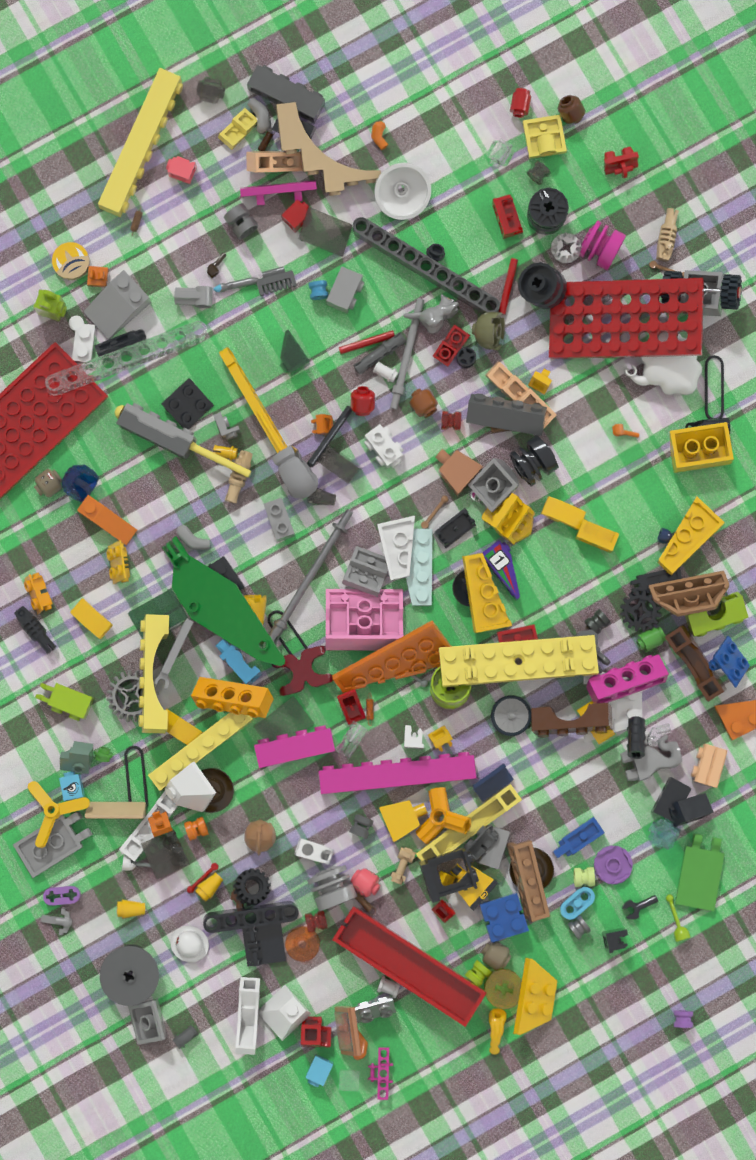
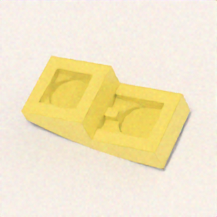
M244 108L232 119L231 124L219 134L218 138L233 150L255 127L257 118Z

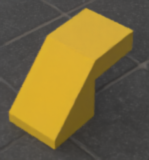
M168 710L166 732L188 745L203 733Z

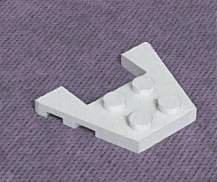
M593 675L583 676V684H587L588 679ZM606 683V684H605L607 687H610V688L613 687V686H612L611 684H609V683ZM642 691L609 702L612 707V729L614 733L627 729L629 718L634 716L642 718ZM591 732L584 735V742L595 740Z

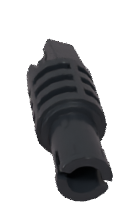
M22 606L14 612L23 630L32 641L40 644L47 655L51 653V649L53 651L57 648L46 635L47 630L30 611Z

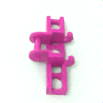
M378 1047V1065H374V1063L368 1065L371 1069L370 1077L367 1079L371 1080V1082L378 1080L377 1100H388L389 1083H393V1080H389V1066H393V1063H389V1047ZM381 1050L387 1051L386 1057H381ZM375 1068H378V1077H375ZM381 1070L387 1071L386 1077L380 1076ZM380 1083H386V1086L381 1087ZM381 1090L386 1091L385 1097L380 1096Z

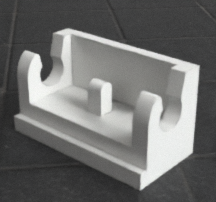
M405 725L404 748L423 749V732L421 728H419L417 732L418 737H416L415 732L411 736V725Z

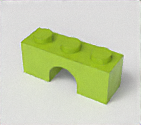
M738 591L723 596L720 601L721 609L715 615H708L707 611L685 615L689 632L693 636L701 637L711 630H721L731 623L738 624L743 622L744 619L749 618L743 596Z

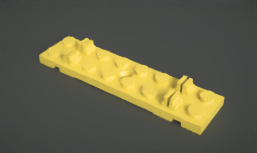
M595 635L439 648L442 687L599 674ZM520 658L522 664L517 665L515 659Z

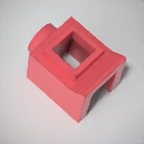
M179 156L169 159L166 166L169 177L187 184L191 183L197 168L196 162H190Z

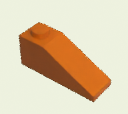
M87 495L77 509L81 515L116 539L121 540L126 546L137 532L136 528L89 495Z

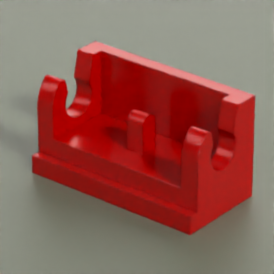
M505 195L494 198L492 206L503 239L522 234L523 229L512 196Z

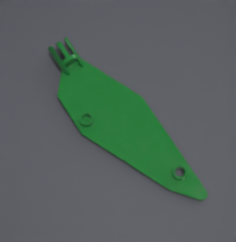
M177 536L173 537L172 541L167 542L166 546L161 547L173 565L172 590L192 620L257 660L278 666L285 664L284 656L234 582L190 556Z

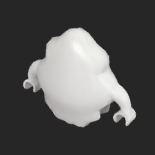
M662 332L658 339L664 342L668 339L669 335L667 332ZM678 334L679 341L686 340L685 338H682L680 334ZM697 356L640 357L644 364L642 376L636 374L637 369L633 365H631L634 370L632 375L626 369L624 372L626 376L630 377L638 385H659L667 395H689L697 388L698 378L702 373V366L697 361Z

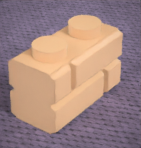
M703 744V747H699L696 755L699 761L697 766H693L691 777H694L693 782L717 788L728 750L708 744Z

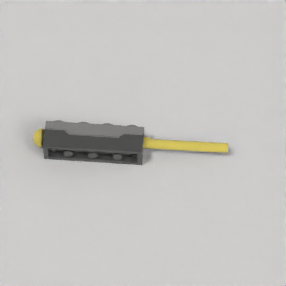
M126 403L125 406L120 405L115 409V416L118 418L116 424L120 428L185 460L188 459L191 451H194L247 478L251 475V470L197 445V439L193 436L194 432L186 428L181 430L177 428L176 423L170 420L164 422L160 420L161 416L152 411L149 414L144 412V408L136 403H133V405Z

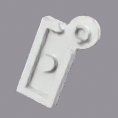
M73 316L69 320L70 328L75 331L72 359L75 362L92 364L96 326L84 324L80 316Z

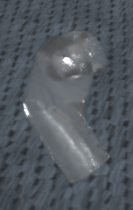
M670 724L652 727L647 736V743L654 747L658 744L662 735L672 733Z

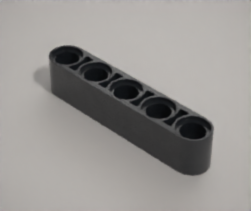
M292 901L209 912L204 916L203 927L209 933L286 923L295 921L299 911L297 905ZM288 907L295 909L294 914L291 916L284 913ZM273 910L276 914L273 918H266V911ZM248 913H254L256 918L253 921H248L245 919V916ZM233 915L237 920L234 924H229L226 922V918ZM208 919H216L217 924L214 927L208 926L206 924Z

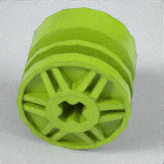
M438 667L432 675L430 693L434 702L444 709L459 708L466 703L470 695L471 685L454 686L453 690L447 691V687H442L441 668Z

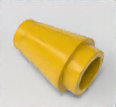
M214 873L197 885L195 892L205 902L208 899L211 900L224 880L217 873Z
M123 899L122 901H117V917L125 919L145 915V903Z

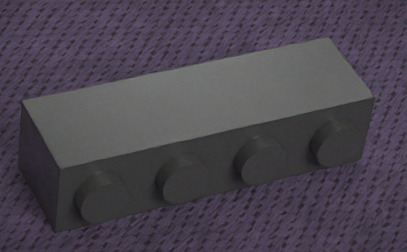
M257 65L247 83L248 90L275 104L296 102L298 115L315 124L325 105L323 95L316 91L311 92L307 90L301 83L297 82L295 84L289 81L290 79L283 74L277 75L273 73V70L265 65L263 67Z
M479 393L471 394L466 423L542 436L547 407L536 403L527 404L519 400H505L502 397H487Z

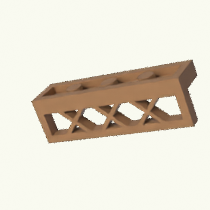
M528 840L518 844L513 842L507 843L525 919L534 922L550 917L532 841Z

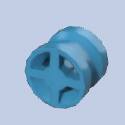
M313 281L308 284L309 289H311V300L328 298L329 293L326 291L327 281Z

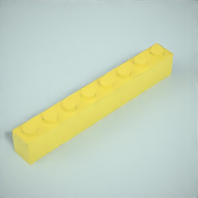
M159 68L98 202L100 209L120 218L122 213L127 212L129 207L128 200L130 196H134L137 189V180L143 177L145 171L143 167L152 157L151 149L153 145H157L160 139L159 132L167 124L168 118L166 116L175 106L176 101L174 99L176 94H180L182 91L181 76Z

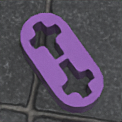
M76 886L52 887L43 894V900L48 905L73 904L81 898V891ZM70 889H73V892H77V896L73 900L70 897H64V894L69 893ZM53 891L54 894H60L61 898H55L54 902H51L47 895Z

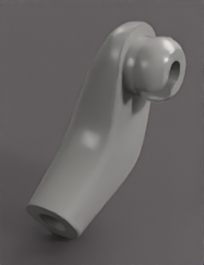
M252 98L247 105L257 117V131L264 134L270 128L269 112L266 106Z
M185 525L178 527V537L190 549L208 550L210 548V540L195 537Z

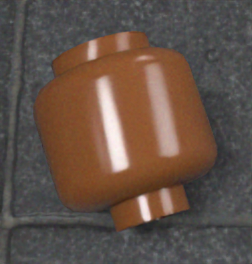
M417 389L411 394L412 398L409 404L419 417L424 416L427 418L437 411L438 401L430 390Z

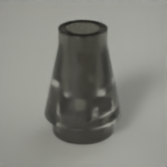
M319 488L307 497V503H311V506H334L336 501V494H331Z

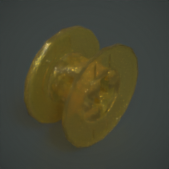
M509 969L493 971L484 983V990L488 992L486 998L493 1006L499 1009L515 1007L519 1001L521 978ZM503 984H506V987L512 989V992L505 991V994H502L501 990L495 987L496 985L503 987Z

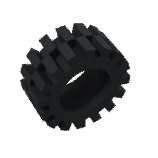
M250 868L239 874L235 879V884H233V888H235L233 891L234 895L237 894L238 896L236 899H240L241 903H246L247 906H254L265 900L270 893L269 887H271V883H268L269 877L264 876L266 873H261L259 869L254 870V868ZM248 880H254L258 883L259 890L256 894H249L246 891L245 884Z

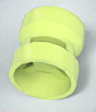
M587 867L584 870L574 868L575 887H581L583 884L588 887L595 886L594 867Z

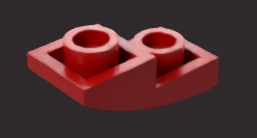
M454 324L433 354V357L449 367L457 356L458 351L470 337V334Z

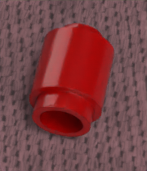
M516 88L513 93L510 112L513 113L514 117L523 118L528 115L532 97L530 90Z

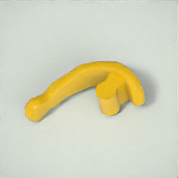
M495 1008L489 1012V1024L491 1027V1047L489 1052L494 1055L500 1053L498 1046L504 1033V1024L507 1018V1013L503 1009Z

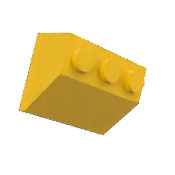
M727 422L670 431V451L674 473L730 465L734 460Z

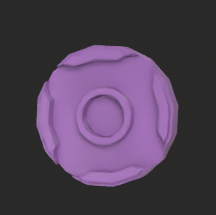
M610 845L602 848L594 859L596 875L607 884L624 882L629 878L633 868L631 855L619 846Z

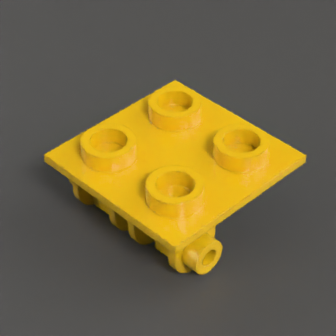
M119 540L108 546L106 552L107 559L110 560L109 576L113 580V584L120 581L121 583L129 582L130 578L129 568H125L129 564H124V561H128V558H124L127 557L126 547Z

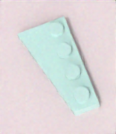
M414 529L410 575L406 577L412 606H432V529Z

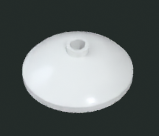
M393 164L379 175L374 189L375 200L382 212L391 218L398 220L413 218L419 215L429 203L431 197L429 178L421 168L414 164ZM400 185L404 186L402 191H398Z

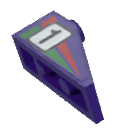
M498 540L486 549L483 555L488 567L515 601L520 598L512 557L509 553L511 549L506 542L501 543Z

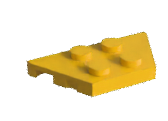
M525 958L513 1034L522 1035L552 1019L557 980L530 958Z

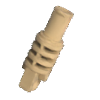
M673 208L666 210L665 222L660 228L657 242L656 259L664 262L669 261L677 233L676 221L679 211H674Z
M242 450L234 463L250 470L253 454ZM232 470L231 477L228 480L230 485L225 501L236 504L239 492L245 486L247 478Z

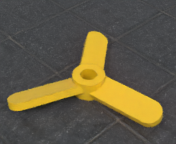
M30 782L28 784V791L44 809L45 814L35 845L39 848L45 847L55 820L63 814L88 808L90 800L87 797H82L56 804L38 782Z

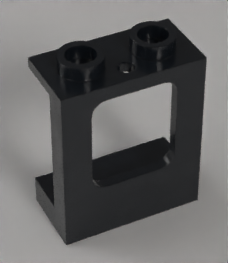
M464 848L419 862L432 903L440 901V897L470 887L477 889L476 882H479L476 871H472L470 865L473 863L471 853L466 852ZM456 858H462L468 875L467 878L447 886L442 885L437 866Z

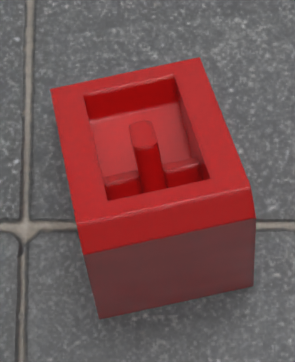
M355 689L337 696L348 725L366 718Z

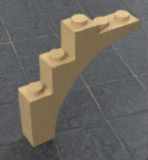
M296 102L276 104L281 151H286V154H295L297 149H300L303 172H307L308 175L319 174V170H322L325 193L329 192V196L341 195L340 191L345 190L344 182H347V186L359 185L358 181L366 180V184L376 183L381 170L365 171L337 163L325 155L312 142L300 121Z

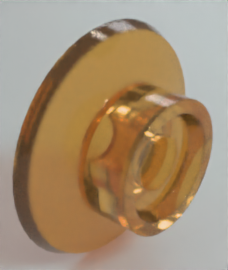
M306 926L296 927L288 933L285 940V948L292 959L300 962L309 961L317 955L320 948V939L313 929ZM305 941L306 947L301 948L299 942Z

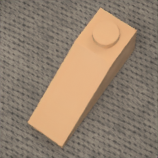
M286 151L246 152L247 171H303L301 151H297L295 154H286Z

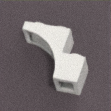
M240 978L235 1054L255 1055L260 978Z

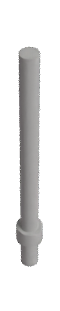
M417 298L414 313L422 312L423 299ZM412 319L397 382L393 386V398L390 408L394 410L398 409L400 397L404 393L405 388L403 385L419 319Z

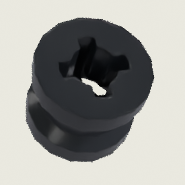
M469 347L461 348L456 358L458 365L465 369L472 367L476 360L475 351Z

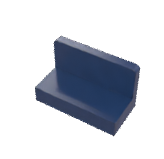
M503 763L471 787L483 802L512 782L514 778Z

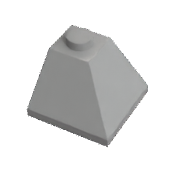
M493 458L468 486L487 508L494 512L514 492L519 483L515 473L503 460Z

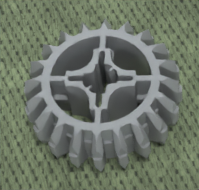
M128 670L127 677L124 672H121L122 679L120 680L115 676L114 680L117 681V684L115 685L111 682L109 684L111 687H114L113 691L107 690V693L112 694V697H107L106 700L113 701L108 707L110 709L116 707L113 714L116 715L121 712L119 715L121 720L127 715L126 722H130L131 716H133L134 722H138L137 716L142 715V709L136 712H128L133 704L139 703V700L133 699V701H129L130 697L124 692L133 693V691H136L135 695L137 698L141 696L139 670L135 671L134 676L132 671ZM137 680L136 685L131 689L121 687L127 681ZM118 692L125 696L123 708L118 703Z

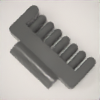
M284 266L262 272L263 278L256 281L260 296H263L264 292L265 294L273 293V289L275 292L278 289L281 291L282 285L283 289H287V286L291 288V283L293 287H296L293 271L285 272Z

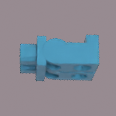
M224 639L216 645L222 653L219 657L234 670L245 684L251 685L263 675L256 666L251 669L246 664L244 656L236 646L230 645Z

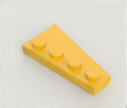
M696 497L657 563L670 575H673L725 522L703 501Z
M483 553L462 556L474 632L478 633L512 626L505 612V606L498 595V589L491 578L492 575Z

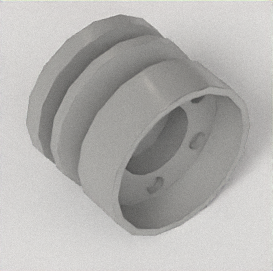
M346 865L330 867L316 873L307 880L308 884L317 882L319 885L311 889V892L321 891L322 895L315 899L319 911L357 897L353 884L343 885V881L350 877L349 874L340 877L339 873L347 870Z

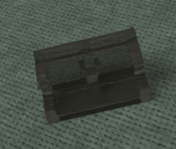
M331 445L326 448L317 461L348 484L354 480L355 475L362 469V467Z

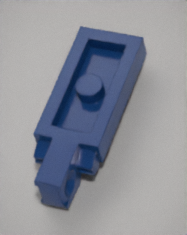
M592 817L561 838L562 840L558 842L560 847L552 851L556 858L563 854H566L567 857L571 854L574 855L605 832L597 820Z

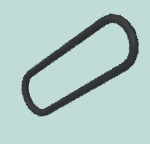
M716 355L708 357L705 361V414L708 419H716L708 414V361L712 358H717L721 362V414L717 418H722L724 414V363Z
M275 610L269 614L268 624L271 629L273 627L270 621L271 616L275 613L283 615L282 611ZM288 619V625L291 627V629L293 630L299 641L302 643L304 648L308 649V647L306 646V644L304 643V641L302 640V638L297 633V631ZM280 637L279 640L288 652V654L293 655L284 643V641L282 640V638Z
M130 746L126 749L124 754L128 802H131V792L127 753L130 749H137L141 754L144 795L147 809L148 796L146 786L144 754L140 747Z

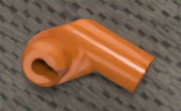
M379 121L375 122L372 126L371 138L382 151L388 146V143L382 137L386 125L384 122Z
M359 1030L361 1055L353 1056L356 1060L363 1059L366 1056L368 1042Z

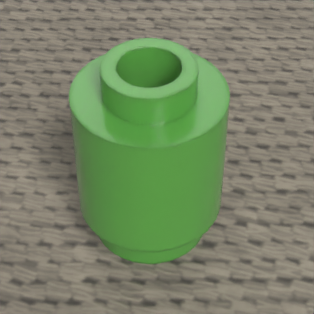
M660 626L657 628L653 627L639 634L636 643L641 651L648 652L662 645L666 640V635Z

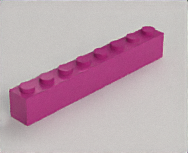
M469 752L458 753V757H450V754L438 755L439 759H431V756H421L419 761H412L411 758H402L400 763H392V760H382L380 765H373V762H362L361 767H354L353 764H343L341 769H334V765L323 766V770L319 771L321 794L476 779L474 755H470Z

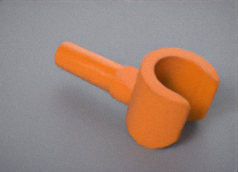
M623 424L612 426L615 436L628 435L639 438V433L624 430Z

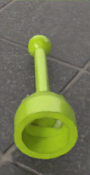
M668 894L666 900L670 904L677 925L674 931L675 941L678 942L690 938L691 936L687 928L680 925L673 903L674 897Z

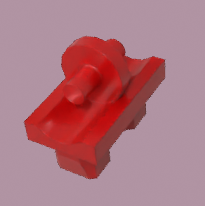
M631 147L623 148L621 156H615L613 151L605 152V175L614 173L615 175L621 174L623 179L627 178V172L633 171V168L638 167V152H634Z

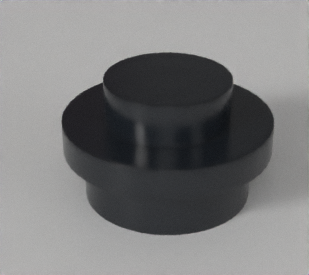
M432 244L427 248L426 255L439 262L444 259L445 251L440 244Z

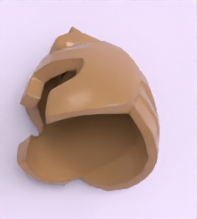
M259 819L247 826L244 841L252 851L260 856L262 852L268 851L276 841V832L271 823Z

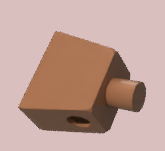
M442 449L435 457L443 464L438 471L457 496L483 468L482 465L458 450L450 456Z

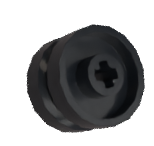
M538 262L527 266L523 270L518 280V290L527 302L541 309H551L559 305L564 299L567 291V282L564 275L546 263Z

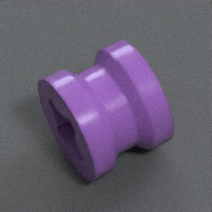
M674 1010V1016L676 1017L674 1027L693 1028V1022L691 1021L693 1011Z

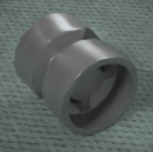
M244 203L236 205L224 215L227 224L230 227H234L233 232L239 240L246 238L259 227L253 216H249L250 212Z

